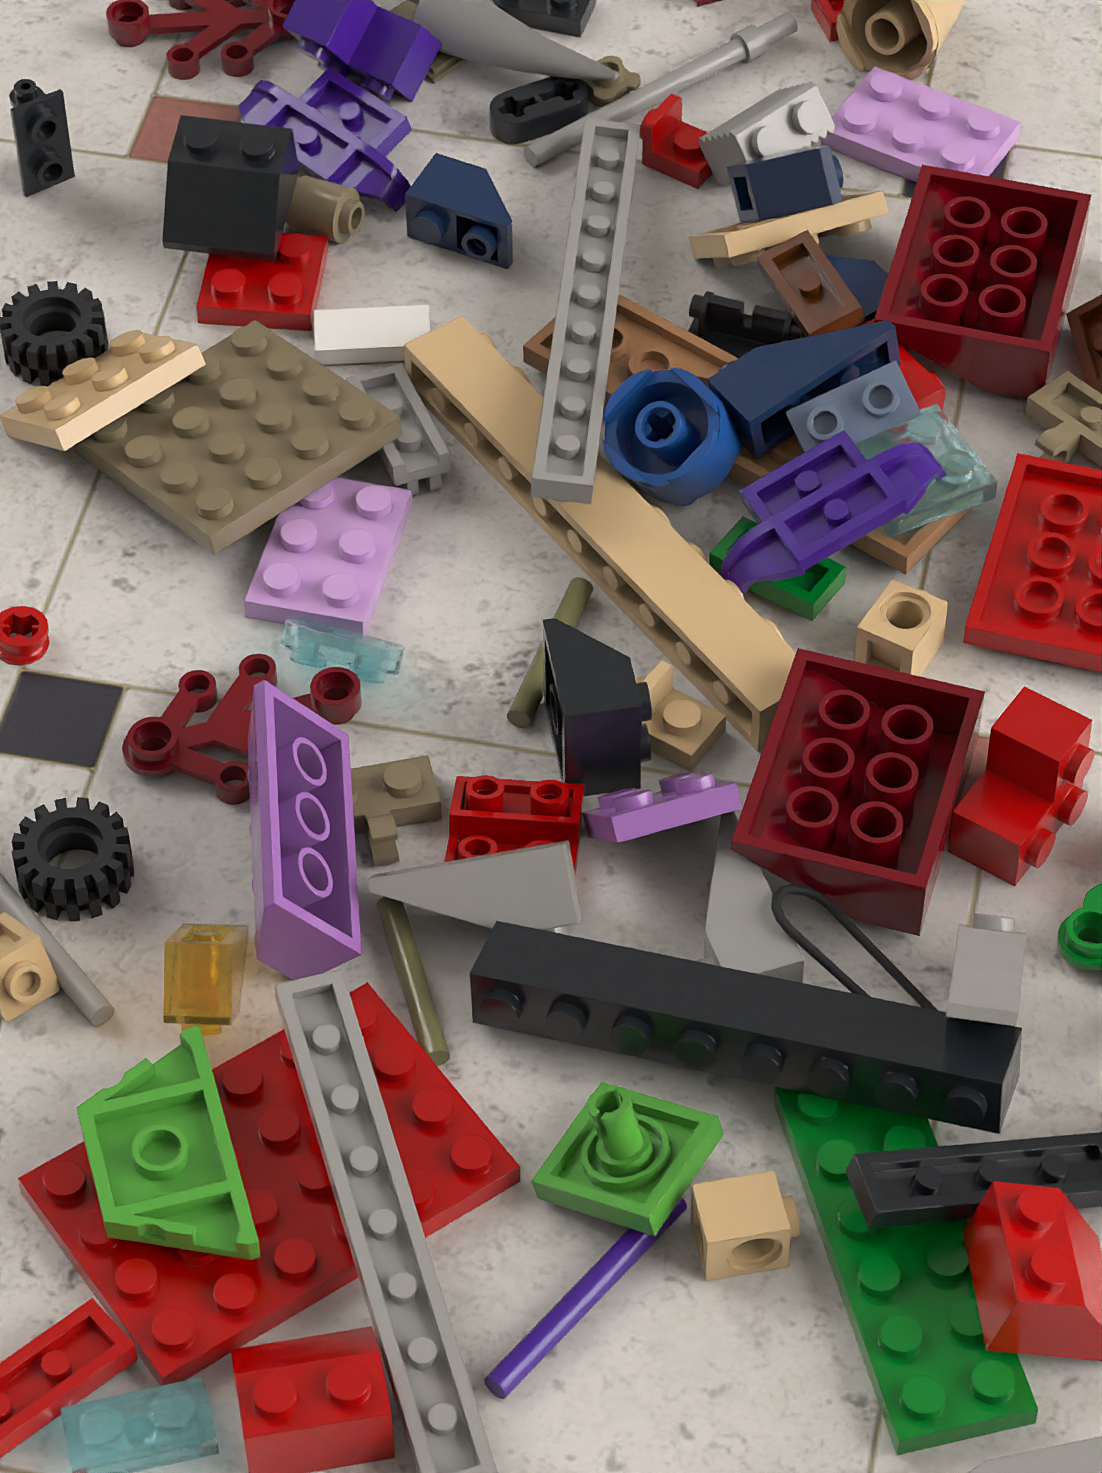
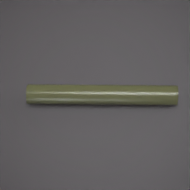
M573 578L553 618L576 628L593 592L592 584L584 578ZM543 640L507 713L508 721L516 727L526 728L530 726L544 696Z
M383 896L378 900L377 908L418 1044L437 1066H441L450 1059V1053L404 903Z

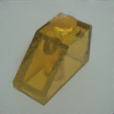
M183 923L165 941L163 1023L181 1024V1032L189 1027L200 1025L202 1035L222 1033V1025H232L240 1012L249 925Z

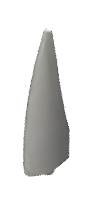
M408 0L417 4L412 21L422 25L442 43L439 49L440 52L489 66L529 74L596 80H616L619 76L617 71L541 35L489 0Z

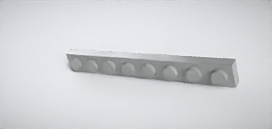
M338 969L275 984V1000L417 1473H498L343 971Z

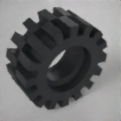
M48 281V290L40 291L38 285L34 284L28 286L29 296L25 297L18 291L12 296L13 305L5 303L2 308L3 317H0V333L6 364H9L10 371L15 376L22 373L23 381L31 385L39 377L41 386H49L52 384V379L64 377L62 372L70 364L85 358H96L108 351V337L102 303L99 298L93 299L92 291L84 288L78 293L77 284L67 282L64 290L58 289L57 281ZM50 331L69 332L54 338L39 337Z
M77 797L76 807L67 808L66 798L55 800L56 810L49 812L44 804L34 809L36 822L25 816L19 823L21 834L14 833L12 838L13 851L11 852L19 892L23 900L28 898L29 907L37 913L45 906L47 918L58 921L61 911H67L69 922L80 921L81 910L88 909L92 919L103 915L102 902H105L112 909L121 902L119 891L128 894L132 886L130 876L134 877L128 828L124 827L123 818L117 811L110 815L109 806L100 801L93 810H90L89 798ZM70 850H87L98 855L90 863L73 869H61L48 864L57 855Z

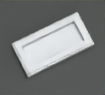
M429 305L314 310L316 361L322 365L405 361L404 344L431 331Z

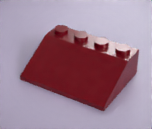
M922 164L874 323L889 320L896 328L898 342L986 392L1027 399L1049 382L1084 249L1092 195Z
M797 648L731 840V850L790 884L808 886L821 892L834 902L846 916L855 921L920 936L948 843L952 811L960 802L978 742L985 691Z

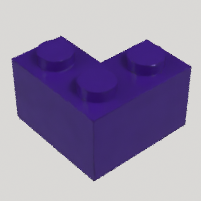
M295 0L282 25L284 29L299 40L295 48L304 55L318 61L317 66L320 69L326 71L330 67L345 78L348 77L349 73L363 79L360 85L362 88L387 101H390L393 93L411 102L413 101L442 45L422 25L381 8L372 0Z

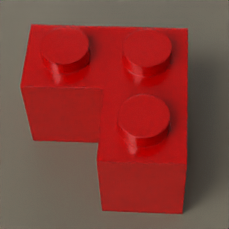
M1024 686L991 727L986 770L952 811L948 852L1013 886L1017 885L1031 866L1037 869L1040 868L1054 846L1055 834L1063 824L1072 826L1086 805L1088 792L1082 789L1095 754L1094 750L1089 748L1093 720Z

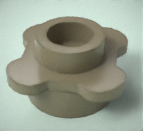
M605 56L596 61L617 71L619 76L616 80L581 79L588 88V100L593 105L601 108L629 94L630 91L637 90L641 84L640 75L635 72H629L624 67L622 59L616 56Z

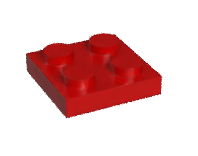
M283 233L275 262L209 254L196 305L198 323L244 327L256 320L271 329L312 331L314 310L317 308L328 257L327 236Z

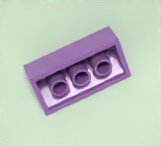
M263 680L254 685L248 731L249 769L247 777L250 785V835L252 838L253 859L252 890L254 893L256 932L254 944L257 960L290 979L296 980L327 972L362 955L349 735Z

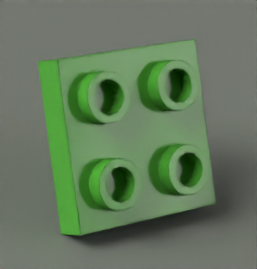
M601 1082L590 1095L587 1103L531 1182L539 1200L656 1236L724 1133L719 1117L716 1115L631 1091L624 1087L621 1088L617 1085Z

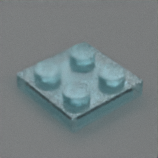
M938 404L920 410L921 416L856 445L865 458L869 460L899 444L916 442L925 445L947 474L938 481L935 478L931 480L924 496L908 514L902 513L881 526L889 538L996 498L997 480Z

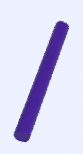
M683 1197L676 1204L656 1236L629 1228L484 1378V1383L491 1393L500 1399H505L686 1211L687 1203Z

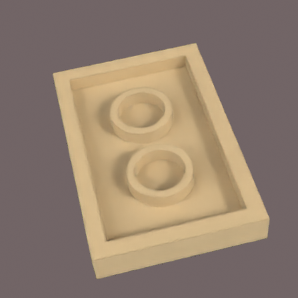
M884 191L841 194L843 202L761 221L739 222L688 236L694 259L713 258L715 266L731 263L733 266L756 262V256L764 253V248L768 251L806 230L810 232L817 244L819 243L818 235L819 237H826L838 234V237L869 230L872 228L870 218L889 213Z
M141 330L128 331L115 337L109 343L111 349L98 357L81 359L67 366L62 372L64 377L51 385L38 386L20 394L15 399L16 406L2 413L0 420L9 437L65 451L205 366L206 363L196 343L171 339L170 336L142 333Z

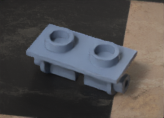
M896 361L785 411L802 453L807 452L845 430L855 445H858L921 416V412Z

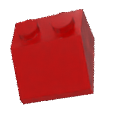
M993 1181L963 1230L986 1351L1102 1361V1252L1097 1234L1060 1188Z
M372 1326L230 1349L249 1473H310L395 1458L389 1398L380 1349Z

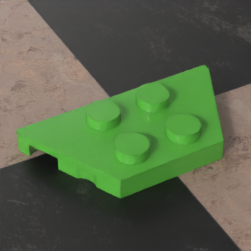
M200 1025L192 1026L179 1034L181 1044L154 1064L145 1058L125 1072L118 1084L110 1088L101 1089L77 1107L79 1123L107 1237L248 1260L260 1258L259 1241Z

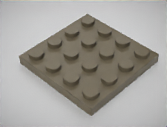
M254 320L202 352L201 354L206 363L205 366L73 445L74 452L215 555L379 451L386 444L401 437L403 431L399 415Z

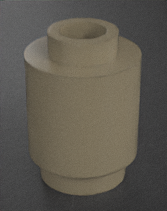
M302 176L297 179L286 223L292 231L308 235L327 236V240L344 243L351 235H355L360 230L364 220L365 208L363 203L360 202L359 193L355 188L309 176Z

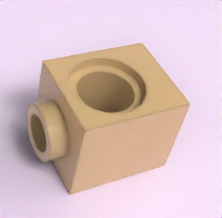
M891 579L857 626L854 661L921 676L944 643L948 602L931 595L925 590L916 589Z
M775 1170L692 1184L690 1223L705 1281L788 1267L790 1239L800 1237V1223L795 1200L792 1195L782 1197Z

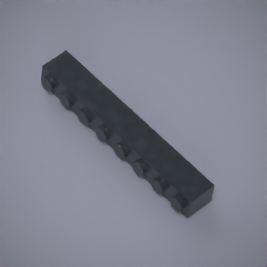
M496 921L470 971L473 1023L996 1134L1001 1132L1019 1080L1021 1027L946 1017V1012L501 921Z

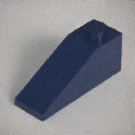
M889 320L756 347L739 359L726 363L716 374L707 379L709 389L727 407L737 425L742 445L757 459L795 434L785 411L893 361H896L898 366H900L896 328Z

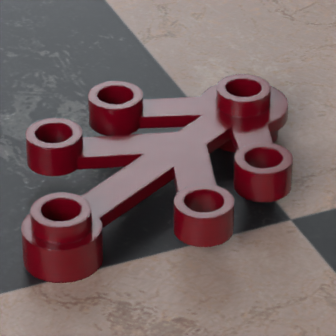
M116 0L106 10L108 33L115 39L118 45L123 47L139 46L146 40L147 35L200 32L186 43L173 46L167 52L168 72L170 76L179 80H188L197 76L200 72V59L240 30L255 29L240 42H230L221 49L222 70L225 74L232 77H243L250 74L254 69V56L280 37L296 39L282 27L295 0H168L169 5L174 9L188 10L194 7L201 12L149 14L148 6L141 0ZM248 4L255 9L240 10L236 7H242Z
M252 654L245 657L239 664L238 677L207 722L189 727L186 726L193 714L205 712L213 708L217 703L218 695L216 680L211 673L204 670H193L184 674L178 683V693L162 716L143 718L134 723L129 729L122 744L123 759L127 767L134 773L146 777L164 776L172 771L182 773L214 785L217 797L226 804L237 805L249 800L250 785L247 777L249 766L240 761L223 763L197 751L216 746L248 758V731L251 710L247 709L252 703L254 685L265 680L271 685L277 686L275 661L265 654ZM329 667L319 671L312 678L309 694L294 697L293 699L333 725L344 724L350 721L361 707L360 680L353 671L347 668ZM254 673H265V674H266V675L261 676V677H252V676H250V675H252V674H254ZM195 689L206 690L199 694L190 693ZM231 780L242 781V783L233 786L226 784Z

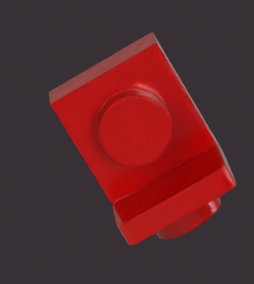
M670 94L656 109L649 110L643 118L639 135L640 139H642V165L699 189L713 174L699 146V138L708 132L682 121L681 97Z

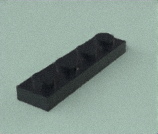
M1102 1132L858 1153L853 1155L845 1171L868 1229L970 1219L993 1181L1060 1188L1076 1209L1102 1207Z

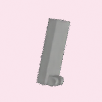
M398 364L347 377L346 381L400 416L403 435L377 451L394 485H402V489L411 490L412 496L419 494L418 480L420 479L425 480L429 491L441 489V474L452 471L451 454L403 365Z

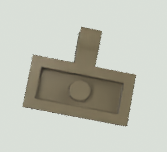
M1066 371L1027 398L1025 415L1046 429L1035 440V446L1044 451L1039 458L1069 463L1075 453L1079 452L1102 468V394L1069 371Z
M429 756L351 768L354 833L366 832L374 866L400 862L395 841L398 840L396 827L442 819L441 801Z

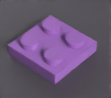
M690 771L659 780L661 788L659 792L651 793V790L636 792L635 788H628L598 797L600 808L582 812L588 838L619 843L742 809L737 784L734 782L715 781L713 773L697 775L696 771Z

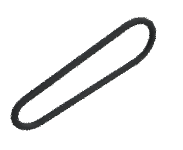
M789 884L780 887L773 894L771 909L776 922L790 938L851 993L871 997L792 926L785 917L781 907L782 899L786 895H804L826 908L921 1007L937 1010L835 903L821 892L808 886Z

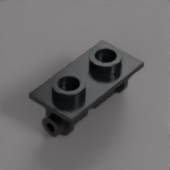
M21 79L17 81L9 94L10 103L13 106L10 112L23 195L28 197L74 178L75 173L63 91L58 89L45 94L40 87L36 86L33 80Z
M709 291L704 296L694 294L690 303L689 317L694 319L688 332L738 359L756 347L805 337L788 312L755 305L752 315L744 314L745 302L717 296Z

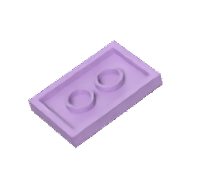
M874 66L831 117L835 124L834 133L826 135L825 139H821V146L829 145L830 150L917 183L922 164L990 176L1019 139L1020 122Z
M336 477L278 514L244 599L245 616L252 619L364 638L412 509L411 490Z

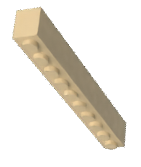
M460 316L404 344L405 371L426 408L719 712L726 715V720L757 752L763 750L796 654L782 638L777 626L770 619L762 618L745 601L737 585L731 580H724L708 564L701 549L694 543H687L671 527L665 513L657 506L652 507L635 490L633 483L619 471H616L600 455L599 450L591 504L558 502L551 499L530 497L544 397L531 385L526 373L520 367H513L497 351L493 340L486 333H479L463 316Z

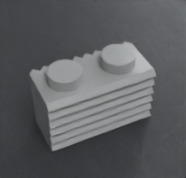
M810 81L807 84L803 83L790 86L789 88L785 87L782 90H776L699 138V146L717 183L722 186H729L731 183L727 166L786 150L808 148L812 144H817L818 140L825 139L826 135L834 133L835 124L817 86Z

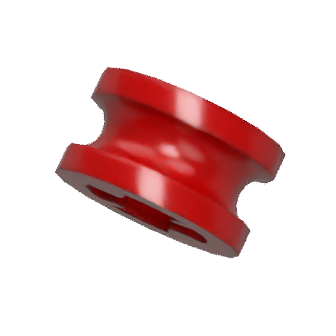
M15 606L0 613V660L10 665L21 666L31 664L46 654L50 644L48 637L49 626L47 618L41 611L33 607ZM30 632H32V637H30V638H26V637H25V635H27V634H29ZM13 633L18 634V635H15L14 637L10 638V635H11V634H13Z

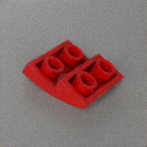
M489 775L476 777L456 776L449 813V839L444 862L569 840L576 878L585 784L562 783L557 780L527 781L498 779Z

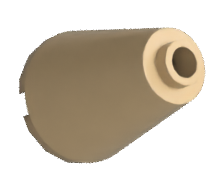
M843 0L845 3L842 13L837 17L836 24L840 46L851 65L860 72L864 69L870 72L875 66L912 81L921 76L933 63L967 0Z

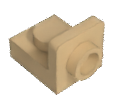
M661 660L646 678L640 676L636 679V683L647 682L651 699L652 720L642 721V724L646 723L648 728L651 752L688 771H692L724 734L726 715L674 689L673 666Z
M3 912L0 914V1017L6 1021H11L58 993L61 986L39 935L8 913Z

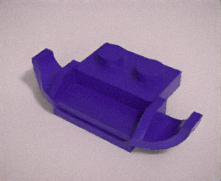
M330 67L299 98H296L270 81L260 80L252 88L250 94L238 105L244 123L291 128L293 130L299 168L312 177L355 188L359 193V197L380 200L395 212L405 204V193L411 186L400 170L386 156L412 130L407 116Z
M845 430L739 490L744 506L758 525L742 535L729 549L722 563L721 577L724 580L734 582L741 593L744 594L748 591L750 585L757 582L779 581L805 574V570L902 513L908 514L924 496L931 480L935 478L938 481L947 474L925 445L916 442L899 444L867 460Z

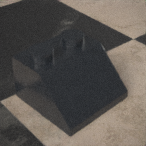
M181 115L167 164L162 239L164 248L275 262L299 174L293 130L291 128Z
M556 618L544 619V705L561 782L585 784L584 796L611 793L628 788L641 789V763L651 761L648 728L646 723L642 724V721L652 720L651 699L647 682L636 683L630 657Z

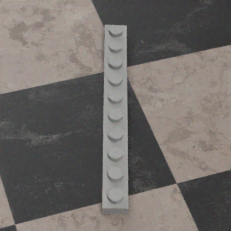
M585 118L530 497L551 499L558 502L591 504L640 135L641 125Z

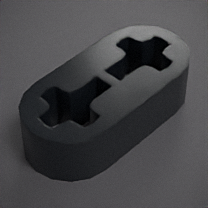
M550 76L495 96L490 102L489 107L490 131L497 140L507 144H520L549 135L586 116L588 112V88L586 83L581 79Z

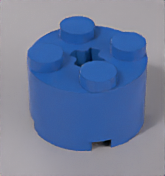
M679 368L654 372L648 369L638 372L625 380L615 390L605 407L603 420L606 422L605 441L603 440L605 454L611 464L621 474L651 498L666 503H673L676 506L691 505L697 499L714 490L730 472L735 458L739 455L742 447L737 425L724 403L692 373Z

